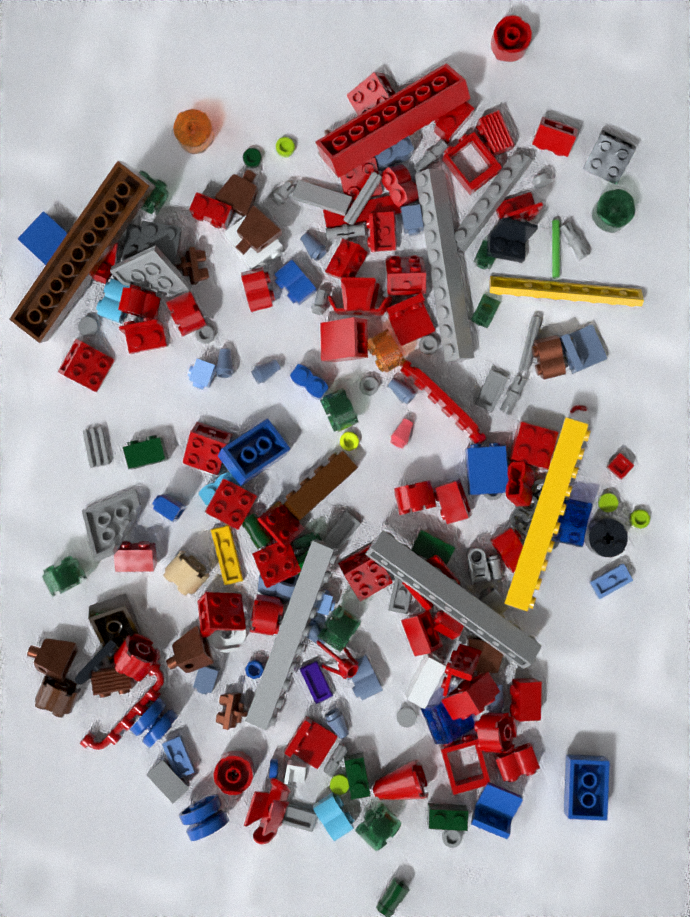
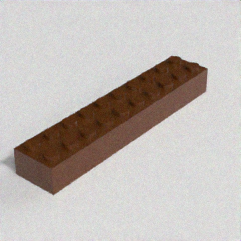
M117 161L9 320L37 342L43 343L48 341L156 186L126 162Z

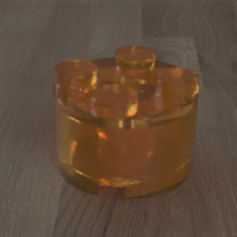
M190 109L177 115L173 130L179 145L191 154L205 152L214 141V130L206 113Z
M388 328L368 339V350L372 356L376 355L377 360H375V363L381 372L385 371L388 373L406 362Z

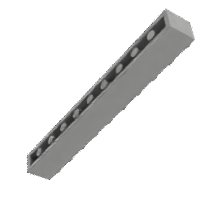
M429 168L415 174L441 340L445 362H461L474 358L446 178L444 170Z
M383 530L375 538L366 552L368 557L524 669L533 664L542 647L534 637L528 636L521 631L519 626L507 621L502 614L496 613L487 603L474 597L472 592L463 589L454 579L444 575L439 568L430 565L424 557L415 554L407 545L401 544L392 534Z
M318 539L312 541L246 717V722L264 730L276 724L278 715H276L277 710L282 707L285 700L283 697L284 691L289 689L292 681L289 679L290 675L295 672L298 666L296 659L298 655L302 654L305 644H303L304 638L308 637L311 631V619H314L317 615V603L322 600L325 594L323 587L325 582H329L332 572H330L332 564L335 565L338 559V547Z

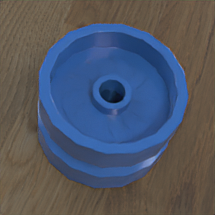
M160 697L129 729L136 737L140 736L147 729L149 732L143 737L142 742L148 748L168 732L172 727V723L179 716L173 709L168 710L161 716L160 713L165 709L166 703Z
M217 794L205 797L179 813L182 824L190 825L186 830L190 841L205 838L229 822L226 811L218 810L222 803Z

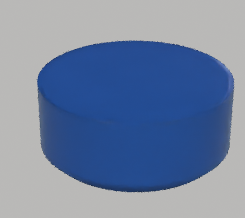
M271 758L269 778L276 779L278 777V759Z

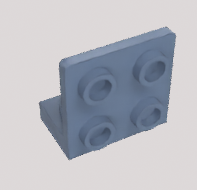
M593 325L560 337L562 352L572 374L607 359Z

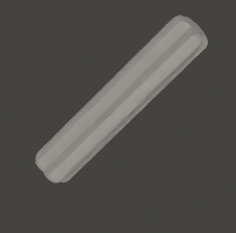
M376 172L370 175L344 217V221L348 224L354 225L382 180V177Z
M538 316L531 317L519 370L528 372L533 356L531 347L534 346V340H537L541 324V318Z

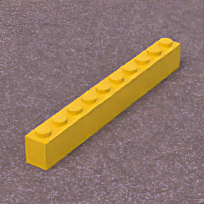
M565 418L504 604L527 612L529 608L533 609L536 598L533 595L535 589H540L542 579L539 577L541 571H546L549 561L546 560L548 552H552L555 543L551 540L554 533L558 534L561 525L558 519L560 515L563 516L567 504H564L566 496L570 497L573 488L570 482L572 478L576 479L579 470L576 464L578 459L582 460L585 449L582 446L584 441L588 442L591 430H588L589 424Z

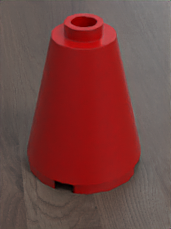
M412 760L376 780L375 785L372 787L374 796L378 797L379 800L428 798L429 794L424 789L428 784L422 765H417L419 760Z

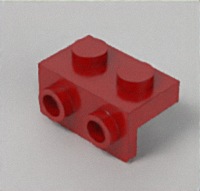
M395 211L369 213L366 225L370 229L367 243L368 248H371V252L397 250Z
M342 239L325 273L340 280L343 277H356L368 252L359 244Z

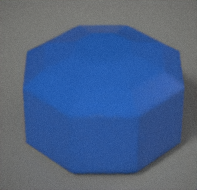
M257 659L249 661L245 668L247 676L252 679L260 678L264 672L263 663Z

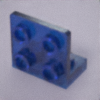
M565 498L563 504H567L563 516H559L558 522L561 525L558 534L554 533L551 541L582 548L593 504Z
M442 702L427 705L425 709L421 708L435 744H449L475 728L472 715L464 720L461 718L453 720Z

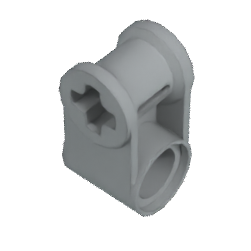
M479 547L469 548L466 558L471 585L485 580L490 582L491 577L484 551ZM474 551L480 552V558L477 561L471 559Z

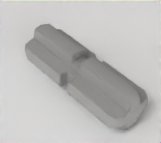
M340 743L333 753V758H330L326 764L324 772L327 775L333 776L339 766V761L341 762L347 753L348 748L344 744Z

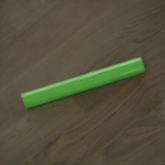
M552 220L553 278L560 277V220Z

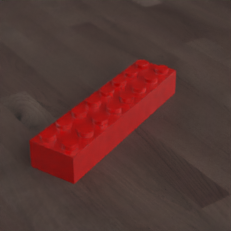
M447 63L315 141L322 160L338 178L347 174L359 165L364 164L367 160L379 155L382 151L397 144L402 139L414 134L417 130L429 125L432 121L471 99L466 80Z

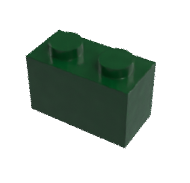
M157 435L146 437V441L143 442L138 440L127 442L128 446L123 447L129 470L168 460L163 438H157Z
M420 530L410 549L415 554L426 559L438 555L447 565L455 547Z
M363 752L345 755L344 763L351 800L371 796Z
M428 803V829L468 831L469 811L467 806Z

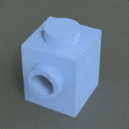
M196 359L195 365H191L188 372L189 380L193 382L192 386L202 390L204 387L210 388L216 365Z
M323 589L325 594L322 600L318 601L316 608H318L317 613L328 615L329 611L334 610L336 600L332 599L333 595L330 594L329 590Z

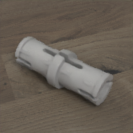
M439 140L413 166L415 171L419 173L428 169L432 164H436L438 162L437 159L448 148L447 144Z
M571 222L563 225L560 230H562L569 242V247L573 248L579 260L590 255L581 241V235L578 236Z
M343 224L342 227L326 228L327 241L340 238L348 240V237L365 236L364 224L351 226Z
M517 375L510 391L507 390V397L500 408V411L505 412L507 406H509L506 412L508 415L512 414L517 400L521 398L520 393L527 382L523 378L520 385H518L521 377Z

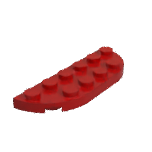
M404 360L399 365L402 374L407 378L410 376L415 381L413 384L420 391L424 389L429 394L427 396L428 399L434 404L438 403L442 407L441 411L448 418L452 416L456 420L455 425L461 431L466 430L470 434L468 437L472 442L482 444L486 440V436L483 432H479L478 425L424 372L415 366L412 367L411 362Z

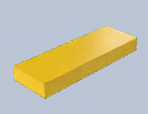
M227 525L211 529L224 585L243 581L231 527Z

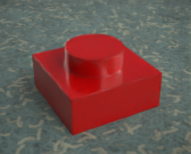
M618 453L606 468L618 479L622 480L635 465L621 453Z

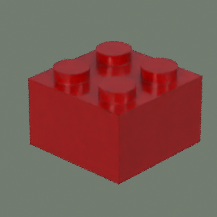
M525 422L518 423L508 460L514 462L524 461L528 466L548 470L559 432Z
M485 672L472 677L471 681L463 680L441 701L453 720L458 718L464 720L472 714L476 716L482 713L486 705L496 700L495 696L500 693V690L489 672Z

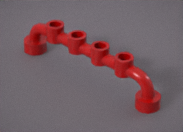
M157 662L148 674L149 676H156V683L101 742L94 741L96 736L89 731L79 744L84 748L89 746L95 750L104 749L110 743L115 745L122 737L119 733L123 729L128 731L135 723L132 719L137 714L141 717L148 709L146 704L150 700L155 702L161 695L159 690L163 686L165 679L163 672L159 669L161 664Z

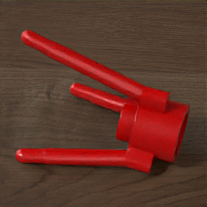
M319 640L316 641L324 651L339 662V670L325 664L321 665L322 668L338 674L344 679L352 678L356 675L359 662L353 658L345 645H342V649L348 659H341Z

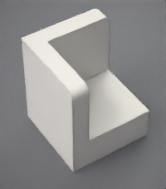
M288 759L284 784H288V781L304 783L307 763Z

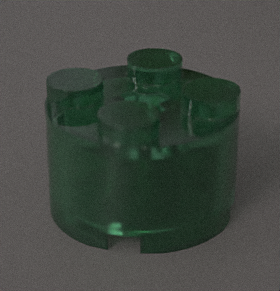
M140 170L139 173L156 186L141 207V210L149 214L155 212L158 215L169 197V192L165 189L167 185L159 179L155 181L150 178L148 173Z
M622 189L605 192L593 207L592 220L598 228L605 232L615 233L620 231L635 215L633 197Z
M344 387L323 396V399L320 400L326 415H331L327 418L334 432H340L359 423Z
M72 556L61 560V565L54 567V565L47 567L43 570L44 575L41 576L52 597L56 596L55 592L57 591L62 594L79 585V579L83 578L84 581L88 579L78 559L72 558Z
M338 605L333 612L334 617L331 615L324 623L326 628L323 627L317 637L341 652L350 641L349 639L352 634L354 635L361 620L341 605Z
M380 802L374 810L369 809L364 814L363 818L365 820L356 827L355 832L371 848L378 851L387 844L386 840L390 836L393 838L396 835L401 822L385 804Z

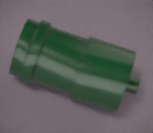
M253 513L244 519L242 527L245 528L258 550L263 546L265 548L268 547V543L273 538L258 521L259 516Z
M394 878L381 900L378 901L376 908L384 916L391 917L394 915L396 908L410 891L404 880L400 881Z

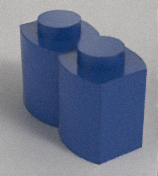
M290 260L274 274L276 277L275 283L280 289H286L288 292L286 296L293 304L296 302L298 305H301L317 291L316 287L293 260Z
M298 364L290 374L292 381L298 387L306 389L308 394L314 399L321 400L329 390L328 385L323 379L313 376L312 372L303 365Z
M168 494L157 495L152 503L154 511L172 522H177L187 507Z

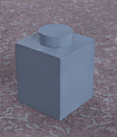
M420 204L401 207L404 234H409V236L420 234L424 227Z
M208 665L198 669L193 688H196V691L201 694L207 695L212 693L220 668Z

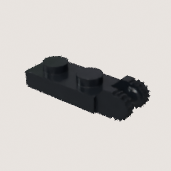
M115 638L111 639L76 675L74 679L76 684H85L92 677V671L97 672L104 665L102 661L107 656L111 658L118 650L116 646L119 642Z

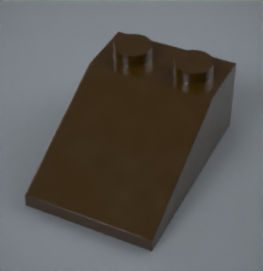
M126 593L89 606L88 619L102 647L115 638L119 642L116 648L119 649L129 635L130 637L134 634L142 635ZM114 655L111 658L108 657L110 663L115 662Z

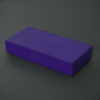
M317 660L300 668V672L315 704L333 696Z

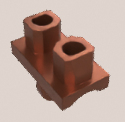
M189 247V250L186 251V257H180L181 264L176 265V269L182 271L184 277L189 276L191 285H196L199 281L209 278L207 268L198 269V263L206 261L205 250H196L195 247Z
M235 692L220 695L219 704L226 706V712H218L216 723L223 725L225 730L236 728L237 723L242 722V717H247L248 711L244 710V703H240L242 693Z

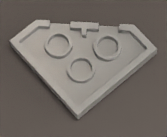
M156 245L113 265L110 269V272L123 285L130 286L134 284L142 286L143 290L155 293L157 291L166 292L171 297H177L189 292L192 288V285Z
M135 489L82 510L93 557L96 561L115 555L141 511V502Z

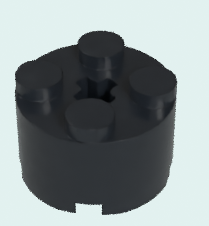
M600 518L594 520L586 528L584 541L589 550L595 555L615 557L625 550L628 535L622 523L614 519ZM603 536H609V539L603 540Z

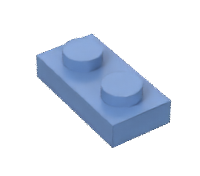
M622 563L589 581L597 598L601 599L632 582L633 579L626 566Z
M181 735L162 743L171 768L179 778L195 772Z

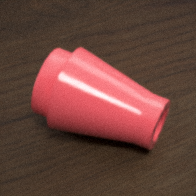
M403 419L390 436V443L402 449L405 445H408L413 422Z

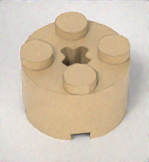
M180 551L167 565L163 576L169 582H174L178 586V591L186 596L188 593L194 594L210 577V574H205L207 569L194 556L190 555L187 557L184 555L185 551Z

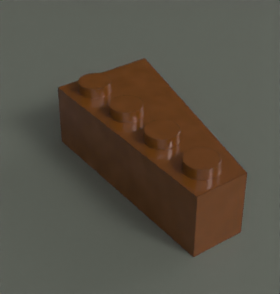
M343 450L339 454L336 452L327 459L329 463L325 467L321 464L314 471L315 476L311 479L309 477L304 479L299 484L301 488L297 492L293 489L286 496L287 501L283 505L298 521H301L306 514L313 510L358 468Z

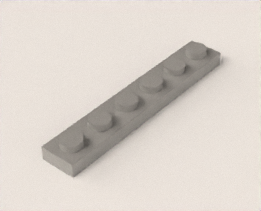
M518 151L513 153L455 231L458 249L463 252L468 249L532 163L529 156Z

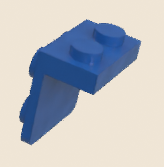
M487 783L473 808L471 825L508 839L511 833L512 819L520 807L523 797L493 783Z

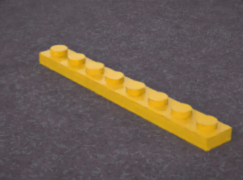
M490 276L489 280L490 293L497 295L507 294L517 297L529 296L533 298H551L553 300H571L574 302L608 303L610 305L619 304L630 307L642 306L644 302L642 289Z

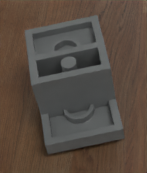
M146 221L142 222V226L129 224L122 261L156 245L176 267L182 228Z

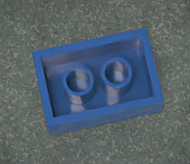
M266 419L223 447L218 457L241 487L285 457L291 449L269 419Z
M566 754L564 814L568 819L608 820L610 761L605 756Z

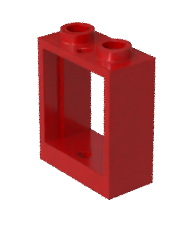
M475 132L462 136L459 139L460 143L456 146H449L444 151L442 159L469 195H472L498 175L502 169V166ZM471 144L489 168L469 183L451 159Z
M467 734L462 736L460 740L454 741V739L444 741L442 745H439L453 795L486 786L487 783H491L482 751L478 748L479 741L476 735ZM475 746L482 774L455 781L447 753Z

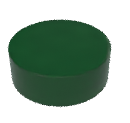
M249 148L243 153V162L248 168H257L262 162L261 153L256 148Z

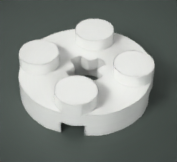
M215 630L208 637L210 644L218 649V651L229 653L236 651L244 643L247 630H232L230 638L222 635V632L225 630Z

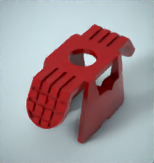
M341 278L344 308H338L331 295L328 296L330 304L338 315L383 316L386 308L389 307L392 301V297L387 296L379 309H375L380 284L376 283L375 278Z
M275 778L270 780L272 784L270 792H254L244 822V826L247 827L261 819L259 827L253 833V840L258 844H267L276 836L278 828L283 824L282 821L289 805L287 800L290 789L283 782Z

